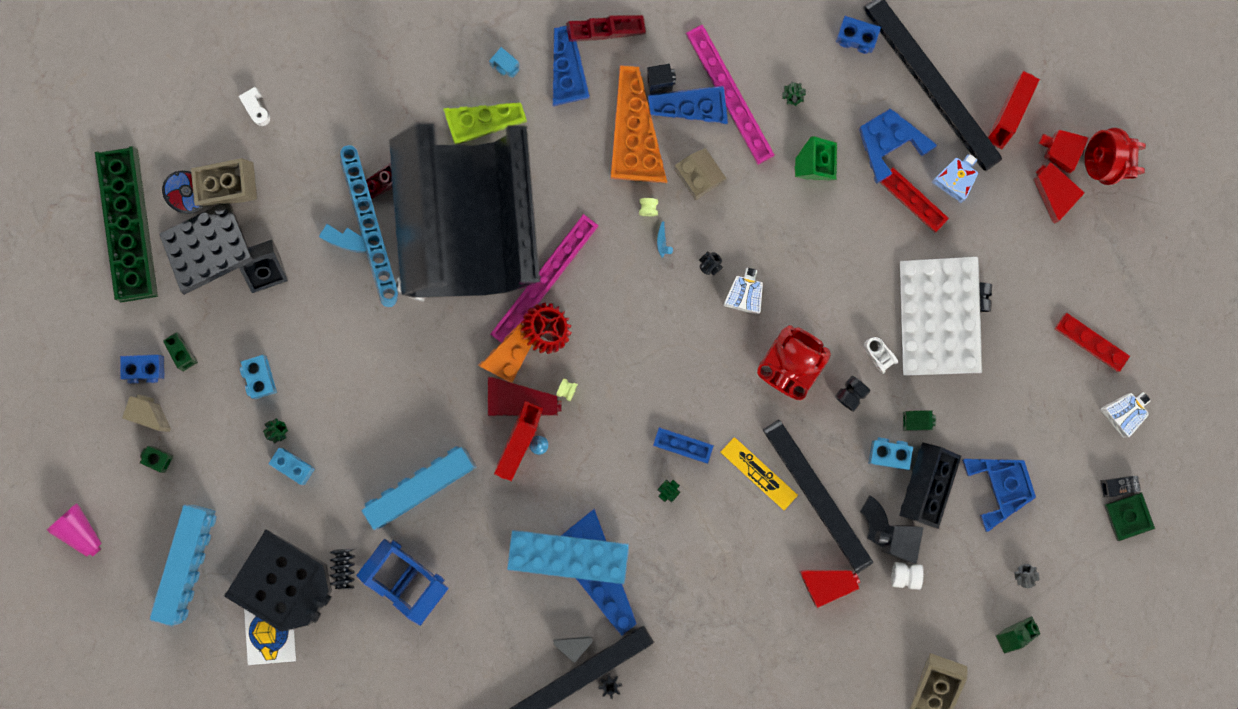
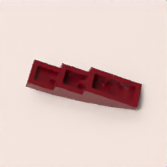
M609 15L607 18H589L586 21H568L566 23L569 42L614 39L646 34L643 15Z

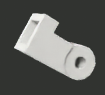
M254 87L240 95L239 98L251 119L257 125L265 126L270 121V114L262 108L258 101L262 95Z

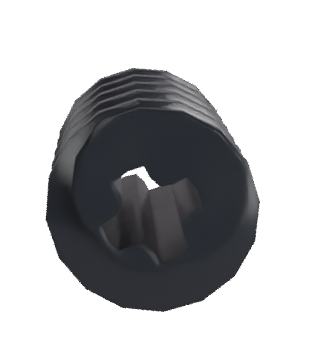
M336 549L330 551V554L336 556L330 559L331 562L336 563V565L330 567L331 570L335 571L334 574L330 575L331 578L335 579V581L330 582V585L334 586L335 589L355 588V586L349 584L355 581L354 578L349 576L355 573L354 570L349 569V567L355 565L354 562L349 561L355 558V555L349 552L355 549Z

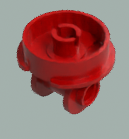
M1114 127L1100 130L1091 137L1086 147V171L1092 179L1098 180L1104 185H1114L1122 179H1135L1138 175L1145 173V168L1138 167L1139 150L1145 149L1146 144L1139 142L1136 138H1129L1128 134L1121 128Z

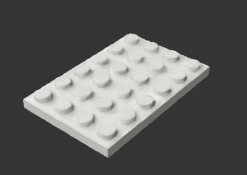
M978 257L900 261L903 375L982 373Z

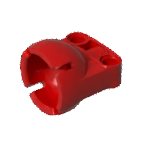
M788 325L781 330L760 362L757 374L762 380L783 394L795 400H803L829 362L831 352L827 347H823V342L802 328H794L792 325ZM769 366L772 371L765 372L762 367ZM795 387H802L804 389V392H797L795 390Z

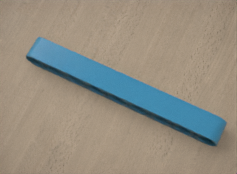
M347 145L340 151L341 166L380 302L385 307H392L397 303L398 290L358 152L355 147ZM351 155L353 158L346 159L345 156ZM356 172L358 175L351 176L350 173ZM356 189L363 190L362 193H356L354 191ZM361 206H366L368 209L362 211L359 208ZM370 223L373 227L366 228L364 225ZM370 241H377L378 244H377V245H370L369 242H370ZM381 258L383 262L376 263L374 259ZM385 275L389 279L382 281L379 277ZM386 293H391L394 297L388 299L385 298L384 295Z

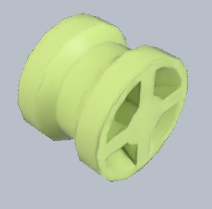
M639 199L641 204L639 215H658L656 210L658 199Z
M563 378L556 396H563L568 401H571L578 384L569 383L567 379Z

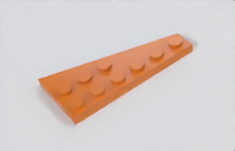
M620 65L611 179L668 183L639 67Z

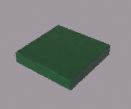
M1142 492L1104 504L1117 541L1155 529Z

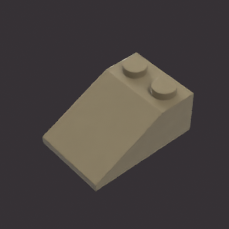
M241 158L191 168L195 206L257 200L254 164L251 161Z
M930 653L923 668L910 709H954L967 680V666Z

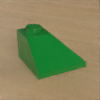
M815 136L810 137L795 158V177L806 180H837V142Z

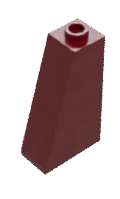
M488 377L489 417L519 416L525 401L543 408L541 416H558V412H562V400H558L556 395Z

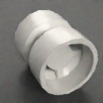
M894 562L891 576L892 587L904 588L907 585L909 589L920 590L923 582V565L910 564V566H907L906 563Z

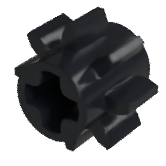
M707 251L699 259L701 262L699 265L700 270L706 275L712 274L714 276L723 268L720 265L722 258L715 252L710 254Z
M608 674L606 680L600 679L603 685L599 686L598 689H603V697L608 694L613 699L614 693L620 695L617 687H621L622 683H617L618 676L613 679ZM613 682L615 689L606 690V683L610 684Z

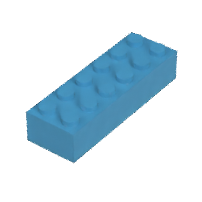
M457 446L447 452L448 456L445 458L438 457L430 462L432 466L429 468L422 467L414 472L415 477L401 480L397 483L399 487L396 489L389 488L381 493L382 497L380 499L373 498L365 503V508L361 511L373 530L384 527L477 468L467 450Z
M183 505L149 620L174 626L183 623L187 619L189 613L187 606L194 596L192 589L200 576V572H198L199 566L203 564L205 559V553L203 552L211 539L210 529L216 522L215 510L197 505Z
M513 530L507 570L624 584L629 544Z

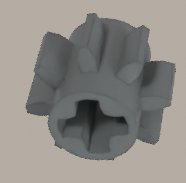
M1021 565L1018 567L1019 572H1014L1017 585H1021L1023 588H1032L1036 586L1035 581H1040L1037 568L1032 565Z

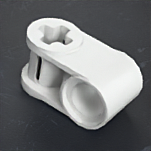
M873 337L865 341V352L882 374L891 365L898 363L895 355L880 338ZM871 341H875L878 345V349L875 352L870 349Z

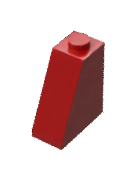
M1050 162L1046 166L1042 164L1035 172L1037 176L1033 180L1052 222L1057 223L1085 192Z
M851 570L799 571L816 608L860 589L858 586L861 583L856 572L852 573Z

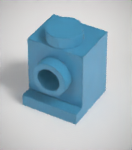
M502 47L489 60L490 66L492 68L497 66L495 69L503 76L506 74L513 78L519 71V62Z

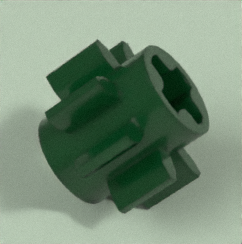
M792 81L788 86H784L782 98L786 99L787 105L797 106L800 102H804L806 89H802L801 83H793Z
M275 418L264 424L267 428L263 432L267 440L273 441L275 444L287 438L285 433L288 430L284 422L278 421Z
M666 479L657 489L660 492L658 497L664 502L669 500L672 503L681 493L677 489L680 485L674 480L669 482Z

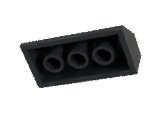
M922 442L899 516L939 529L962 456L943 447Z

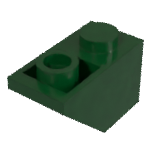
M933 410L903 412V431L933 430V426H936V415H933Z
M1031 616L1005 628L996 635V638L1005 654L1024 648L1041 633L1037 623H1035Z

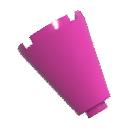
M77 503L47 529L50 534L86 557L88 555L93 557L101 550L99 547L102 544Z

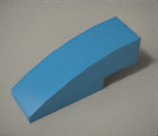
M326 224L319 235L321 239L336 247L356 253H366L362 237L349 228H346L342 234Z

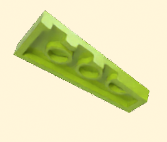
M521 102L492 106L443 108L455 145L504 130L508 125H519L527 122Z

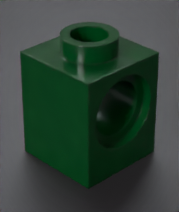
M147 446L141 452L140 464L157 472L166 473L174 455L157 447ZM155 453L159 457V460L156 464H154L151 459L153 454Z

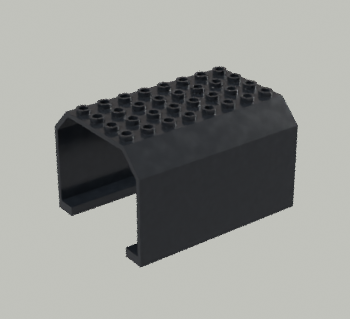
M414 123L389 140L401 296L411 298L487 296L510 293L540 282L527 126L508 125L506 127V136L491 143L478 145H437L435 123Z

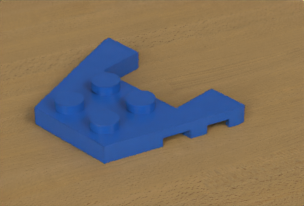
M891 108L859 128L876 184L892 174L882 159L885 155L911 141L921 157L937 146Z
M962 460L967 476L987 471L998 504V510L980 515L985 532L992 530L1011 514L1017 512L1036 498L1024 460Z

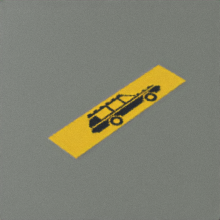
M735 437L720 452L783 510L798 496Z

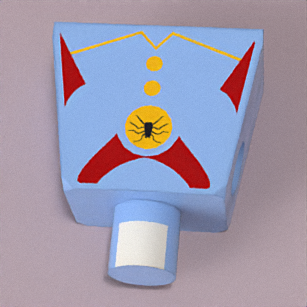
M967 154L963 161L955 158L932 183L962 203L967 198L978 175V172L972 168L977 159L970 154Z

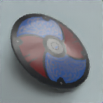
M176 171L167 176L162 185V194L165 202L173 210L184 214H191L204 207L195 206L192 173L190 171Z

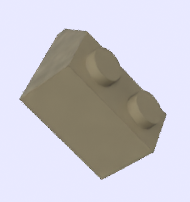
M706 148L689 155L674 166L675 172L695 200L727 179Z
M137 394V397H129L123 419L158 431L170 432L171 428L160 405L154 403V398Z

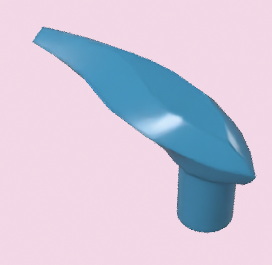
M663 221L657 236V248L661 257L665 254L673 253V248L666 246Z

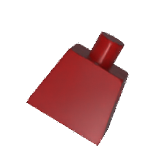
M1058 130L1054 133L1053 137L1043 133L1038 144L1047 148L1044 155L1045 159L1070 174L1075 170L1089 138Z

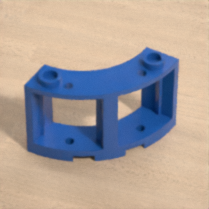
M384 538L356 576L364 585L382 597L386 596L393 602V606L409 620L421 626L449 588L443 583L445 581L443 577L437 573L434 575L422 564L401 550L402 546L395 540L390 542ZM393 552L410 565L390 590L373 577ZM420 572L431 583L413 607H411L400 596L416 574Z

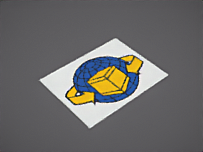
M283 602L278 604L279 611H286V605ZM244 609L248 665L296 661L294 629L280 632Z

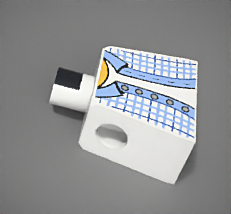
M746 268L744 277L736 276L723 306L755 315L760 314L763 283L755 281L756 269Z
M1144 392L1138 397L1129 393L1102 407L1100 411L1123 438H1127L1148 417L1149 413L1144 406L1151 400Z

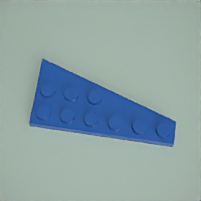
M595 508L561 535L606 541ZM576 578L621 636L637 624L622 584Z

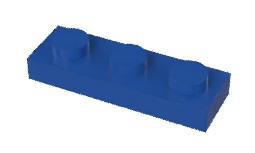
M660 427L653 444L655 447L707 464L714 445Z

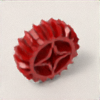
M545 302L540 305L535 304L533 308L530 307L527 313L523 315L524 320L521 321V325L524 327L520 331L525 333L523 339L529 340L527 346L532 344L534 351L539 348V353L546 351L547 354L552 353V351L556 353L559 349L564 348L565 343L570 340L568 337L572 333L568 330L572 326L567 324L569 317L565 318L563 316L565 311L559 312V306L553 308V303L546 305ZM550 324L547 330L542 332L545 329V327Z

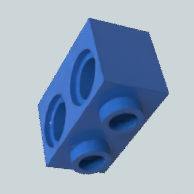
M844 16L836 42L845 48H856L860 53H872L881 27ZM850 30L853 33V36L847 37L844 34V31ZM863 36H868V37H870L871 42H869V43L864 42L863 39H862V37H863Z
M120 356L121 379L127 380L128 384H137L139 380H146V383H158V379H164V356ZM154 364L156 370L153 374H150L149 367ZM132 365H135L136 372L135 374L131 375L129 371L130 367Z

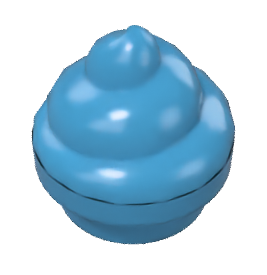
M535 436L532 438L529 447L534 454L541 455L548 450L549 444L545 437Z

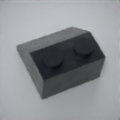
M272 239L248 247L253 261L239 269L252 293L288 281L280 254Z

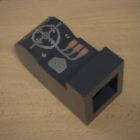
M1138 475L1100 480L1103 497H1115L1141 491Z

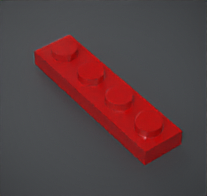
M892 167L890 169L892 174L879 183L936 233L949 218Z
M1068 313L1062 316L1054 328L1116 372H1120L1130 358V355Z

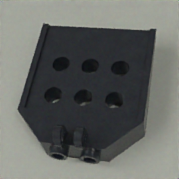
M265 529L224 597L280 632L308 626L313 622L316 623L322 614L319 611L324 606L326 607L332 598L330 596L332 587L326 563ZM282 556L287 559L285 567L279 564V559ZM300 569L306 570L307 577L305 579L299 577ZM271 573L275 574L277 577V581L275 584L269 581V575ZM291 585L297 590L295 596L290 595L288 592ZM260 590L266 592L265 600L259 598L258 593ZM280 602L286 605L285 612L279 611L278 604Z

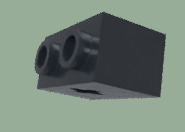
M670 63L647 67V81L650 94L672 91L673 85H676L675 69H671Z

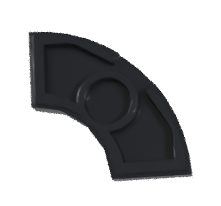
M869 495L860 510V513L865 516L868 522L869 532L866 538L882 548L883 544L875 542V535L878 531L885 532L889 522L882 505Z

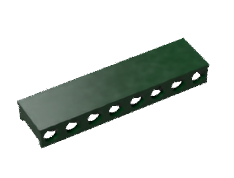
M129 146V148L104 152L97 151L95 152L114 300L123 303L158 297L138 149Z

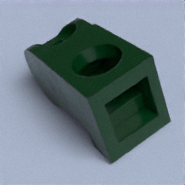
M178 332L163 340L177 369L184 372L198 363Z

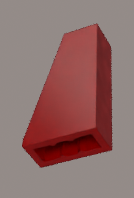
M1023 71L1017 78L987 136L992 144L1000 149H1003L1016 133L1040 81L1033 74Z
M526 401L524 402L498 460L494 475L512 482L537 430L543 408Z

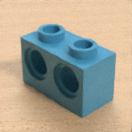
M260 355L241 361L240 373L246 379L247 385H245V390L248 396H251L252 399H258L277 393L267 356ZM253 364H257L259 367L255 374L251 372ZM259 382L264 384V389L261 392L256 390V385Z
M878 437L877 441L874 440L871 443L868 464L910 470L913 447L908 446V442L897 441L894 444L889 443V439ZM880 446L886 450L884 457H880L877 454V449ZM899 449L905 453L903 460H898L896 457V452Z
M278 448L268 463L300 485H305L315 470L314 467L284 448Z

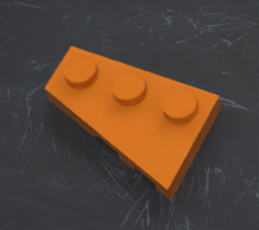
M519 323L504 338V341L497 348H494L490 355L484 361H481L478 366L512 383L532 344L527 346L529 340L523 339L525 333L520 332L524 326Z

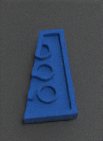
M567 26L554 28L553 107L590 98L577 41L569 42Z
M724 85L648 95L651 115L728 124Z

